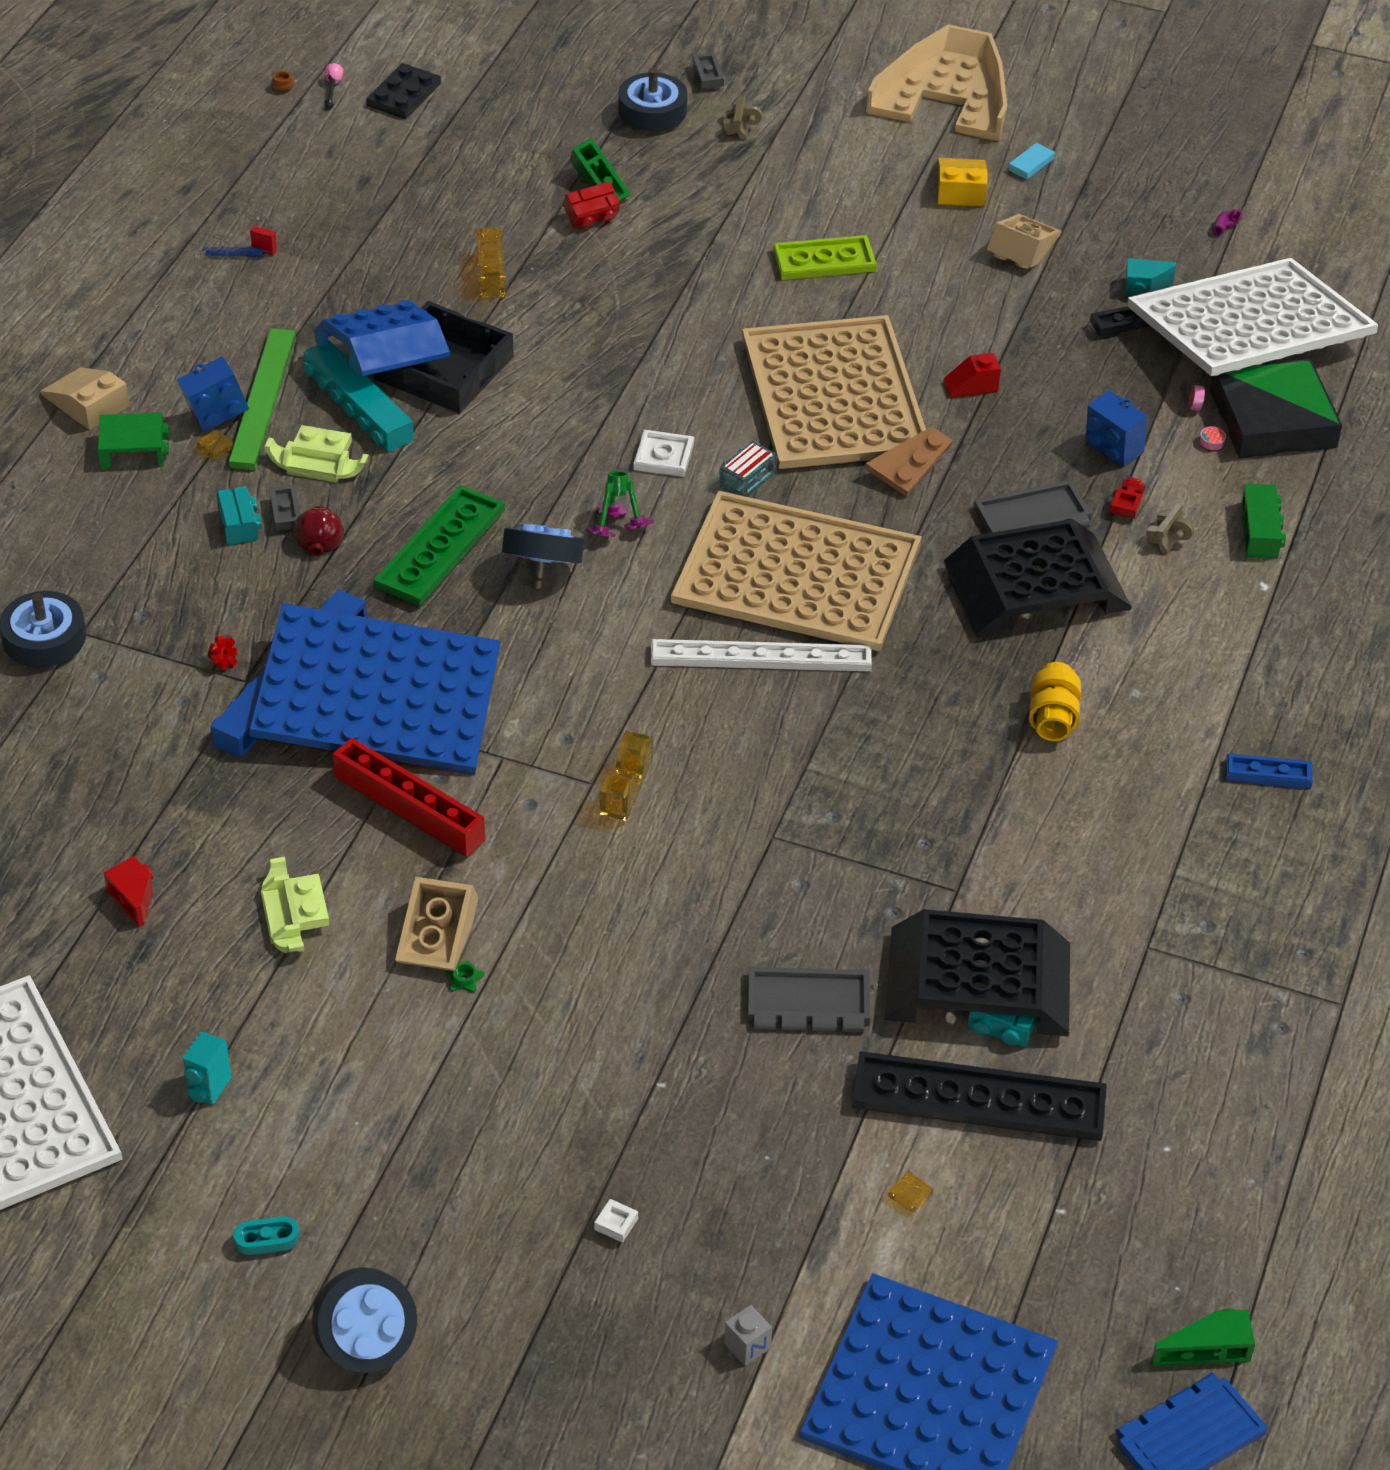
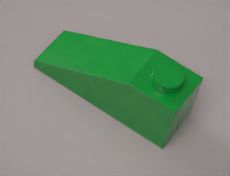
M593 138L572 148L570 162L582 180L590 187L611 182L620 202L631 196V193Z
M1228 1308L1222 1311H1215L1156 1342L1151 1360L1152 1367L1251 1362L1255 1348V1339L1248 1310Z

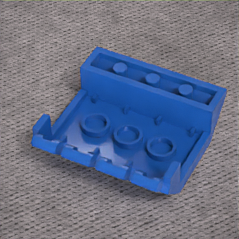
M402 300L399 304L379 305L377 308L370 310L360 309L355 313L347 315L336 314L332 318L323 319L314 329L315 342L322 347L328 346V337L331 336L349 347V367L362 376L450 357V351L438 320L409 300Z

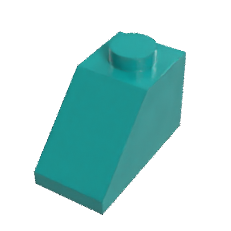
M1128 258L1125 272L1124 296H1137L1170 287L1174 282L1176 262Z

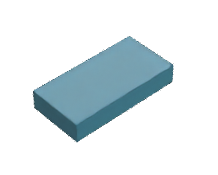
M1036 143L1011 161L1008 170L1027 180L1054 160L1055 152Z

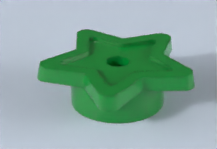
M469 961L458 963L455 971L446 970L447 976L452 980L451 991L464 988L474 993L476 992V982L485 976L484 971L476 970V967Z

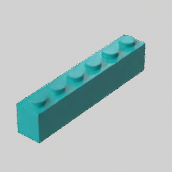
M328 340L327 347H322L318 344L303 351V369L305 373L311 376L318 386L325 390L332 400L345 410L349 417H353L358 422L360 428L363 431H367L373 437L377 445H381L387 452H391L414 441L413 421L366 375L362 376L349 367V359L330 340Z

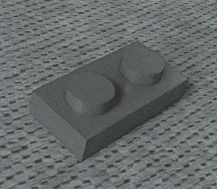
M715 52L694 54L693 65L701 88L712 89L724 86V77Z
M295 484L270 487L269 494L276 531L294 529V522L301 515Z

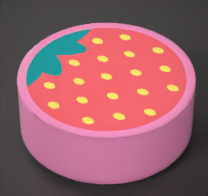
M1192 386L1189 395V410H1201L1205 395L1203 386Z
M1206 427L1200 433L1199 442L1202 447L1208 450H1219L1225 445L1226 434L1218 427Z

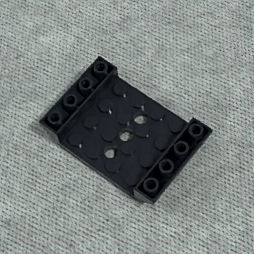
M1073 519L971 536L945 558L943 562L977 638L1003 633L1005 617L1099 601L1105 615L1131 610V604L1095 534ZM1025 548H1031L1034 551H1028ZM1034 566H1040L1042 569H1037ZM1048 584L1049 586H1051V588L1045 587L1043 585Z
M923 909L891 927L885 1020L915 1023L917 1007L1038 1017V1034L1069 1037L1070 942L1046 921ZM984 938L987 939L988 942L980 943L975 939ZM983 960L988 964L978 965L974 961ZM980 982L986 984L987 987L979 988L973 984Z

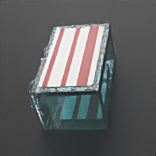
M751 441L747 446L741 448L736 455L721 465L719 469L720 487L732 494L745 497L750 496L776 474L777 454Z

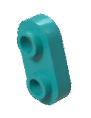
M287 1216L244 1221L235 1228L233 1234L236 1249L245 1255L289 1250L296 1246L300 1239L297 1222Z

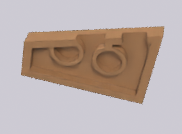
M931 426L867 462L865 469L907 497L951 447L953 440Z

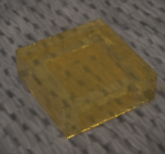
M217 429L197 440V448L213 460L229 452L234 447L233 441Z
M908 1171L889 1189L888 1197L914 1214L933 1195L934 1188Z

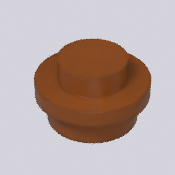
M278 71L273 74L271 85L278 91H287L294 86V78L288 71Z

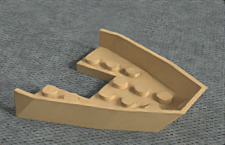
M946 25L916 43L874 77L868 89L866 113L910 123L922 97L964 106L955 124V132L999 141L1008 105L1003 65L992 33Z

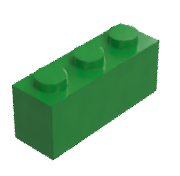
M1244 484L1241 510L1246 557L1278 558L1280 548L1285 547L1286 533L1281 532L1284 524V515L1279 514L1282 498L1277 496L1276 485Z

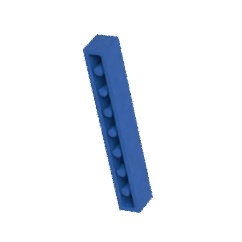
M339 589L321 607V610L367 617L366 601ZM266 665L262 668L260 674L246 685L244 691L237 699L232 700L223 714L215 718L211 724L210 730L213 746L239 758H242L259 739L249 736Z

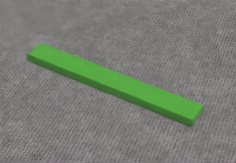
M270 329L247 402L249 409L244 412L229 459L230 468L256 470L296 339L295 330Z

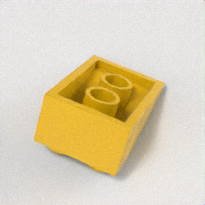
M938 158V204L985 207L987 193V166L985 160Z

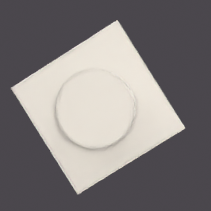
M609 1199L594 1222V1230L623 1243L638 1220V1211Z

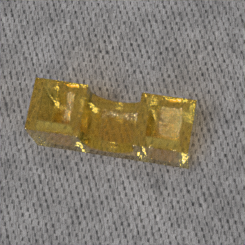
M501 227L476 228L481 298L506 297Z
M625 731L617 750L615 771H608L600 789V815L625 821L628 820L653 760L652 736Z

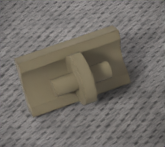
M744 95L737 97L736 104L726 106V116L728 119H725L723 122L727 136L738 134L740 140L747 139L749 125H756L762 119V112L758 107H745Z
M1175 504L1171 511L1161 510L1157 515L1158 526L1150 525L1146 530L1148 543L1159 544L1161 553H1168L1177 540H1188L1194 534L1191 520L1184 519L1182 516L1183 504Z

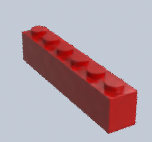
M351 737L333 753L335 778L463 856L468 857L485 841V821L482 815Z

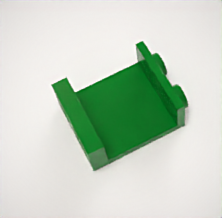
M163 412L100 415L98 453L101 469H111L112 453L157 451L158 465L164 466V456L169 455V443L165 438L170 437L169 423H164Z

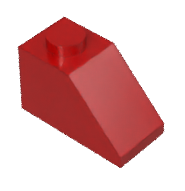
M995 353L971 355L945 376L943 383L950 398L998 392L1001 367Z
M132 856L105 871L104 879L108 894L136 925L141 927L145 923L153 895L151 883L153 874L146 864H141L135 856Z

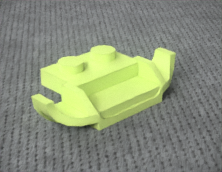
M301 425L294 442L288 441L285 448L277 445L274 438H268L265 444V449L270 459L277 466L287 470V474L337 483L338 479L350 478L360 473L368 460L367 454H363L359 460L349 459L348 448L352 442L351 433Z
M285 857L270 859L269 872L261 889L270 942L284 953L304 952L300 931L329 926V917L319 874L289 879Z

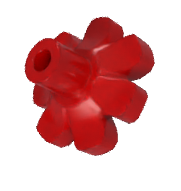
M216 636L215 643L210 644L208 657L213 664H218V670L226 671L228 667L234 668L237 664L234 656H237L238 653L237 648L233 647L235 640L232 637Z

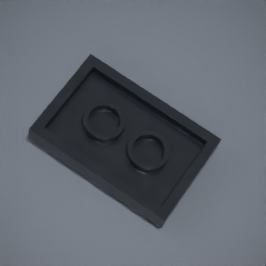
M401 63L366 98V105L407 119L441 84V76Z

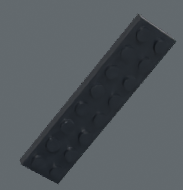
M860 1051L852 1108L1102 1141L1107 1084Z

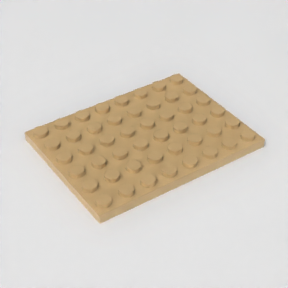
M888 315L742 329L744 346L779 469L872 460L926 430Z
M718 491L671 594V603L848 645H870L871 650L880 652L919 551L922 536Z

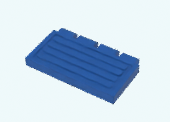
M1210 1373L1193 1383V1390L1190 1387H1186L1166 1399V1404L1161 1402L1139 1416L1140 1421L1134 1418L1115 1431L1120 1439L1118 1448L1136 1470H1207L1264 1436L1268 1427L1225 1377L1219 1380L1214 1373Z

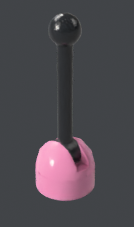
M336 63L328 64L325 68V79L330 83L328 100L325 101V107L328 109L334 106L332 101L334 85L340 82L343 77V68Z

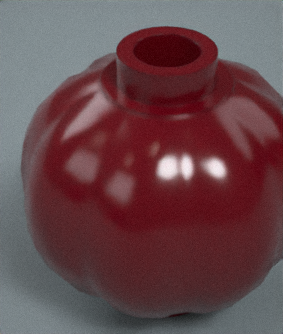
M316 506L307 509L294 522V535L302 549L307 550L313 556H321L323 553L329 552L341 544L344 538V528L336 513L327 507Z

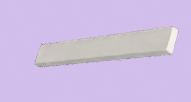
M652 639L651 665L868 672H871L872 666L870 645Z

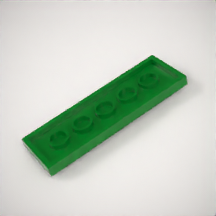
M459 485L376 576L374 588L420 607L505 511V503Z

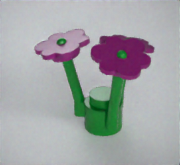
M612 471L608 473L603 504L597 505L598 514L600 515L599 525L593 524V528H586L585 531L597 534L598 536L615 537V534L608 531L609 527L604 526L605 520L609 516L616 519L627 514L623 504L615 501L616 497L625 496L626 491L629 493L634 517L630 518V523L625 524L624 527L627 530H632L654 523V519L640 515L634 492V481H629V474L627 472Z

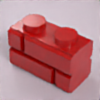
M606 182L567 193L563 201V207L569 216L572 227L582 226V228H587L593 225L595 221L603 219V221L607 222L614 219L618 214L620 201L615 194L611 182Z

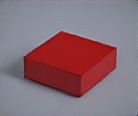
M253 226L250 230L252 248H258V252L260 251L259 248H263L262 251L264 252L262 253H269V255L274 256L277 252L276 232Z

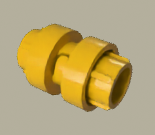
M1062 662L1046 664L1033 676L1031 681L1029 721L1036 730V733L1048 741H1061L1067 738L1080 722L1081 680L1070 666Z

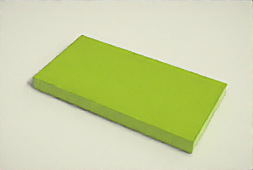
M867 235L773 243L772 250L781 280L870 273L877 270V264Z

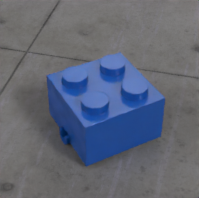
M223 356L206 365L198 364L195 366L194 371L176 379L192 415L203 432L249 409L237 379Z
M1108 390L1088 405L1085 442L1106 455L1111 461L1125 467L1145 450L1147 415L1131 405L1132 401L1130 399H1122Z

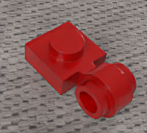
M1134 477L1125 478L1122 488H1117L1110 505V513L1135 519L1142 503L1146 483Z

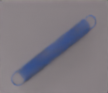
M205 247L207 248L206 253H202L208 257L210 256V248H212V257L215 255L217 257L221 255L225 257L226 248H228V257L231 255L233 257L237 255L241 257V249L243 248V257H247V248ZM249 248V257L253 256V248ZM254 248V257H257L258 248ZM259 248V257H262V252L264 251H262L263 248Z

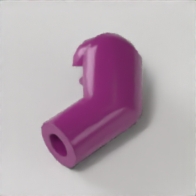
M1233 209L1232 211L1220 213L1212 228L1215 235H1222L1225 228L1236 226L1243 217L1242 212L1238 209Z

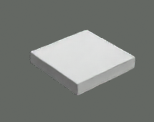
M644 430L635 457L634 470L685 477L694 446V437Z

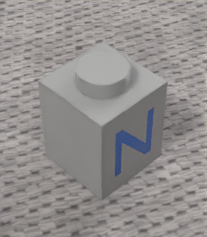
M752 1305L725 1322L724 1344L744 1366L771 1349L772 1326Z

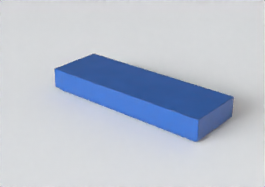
M1238 754L1226 755V781L1307 789L1312 787V761Z

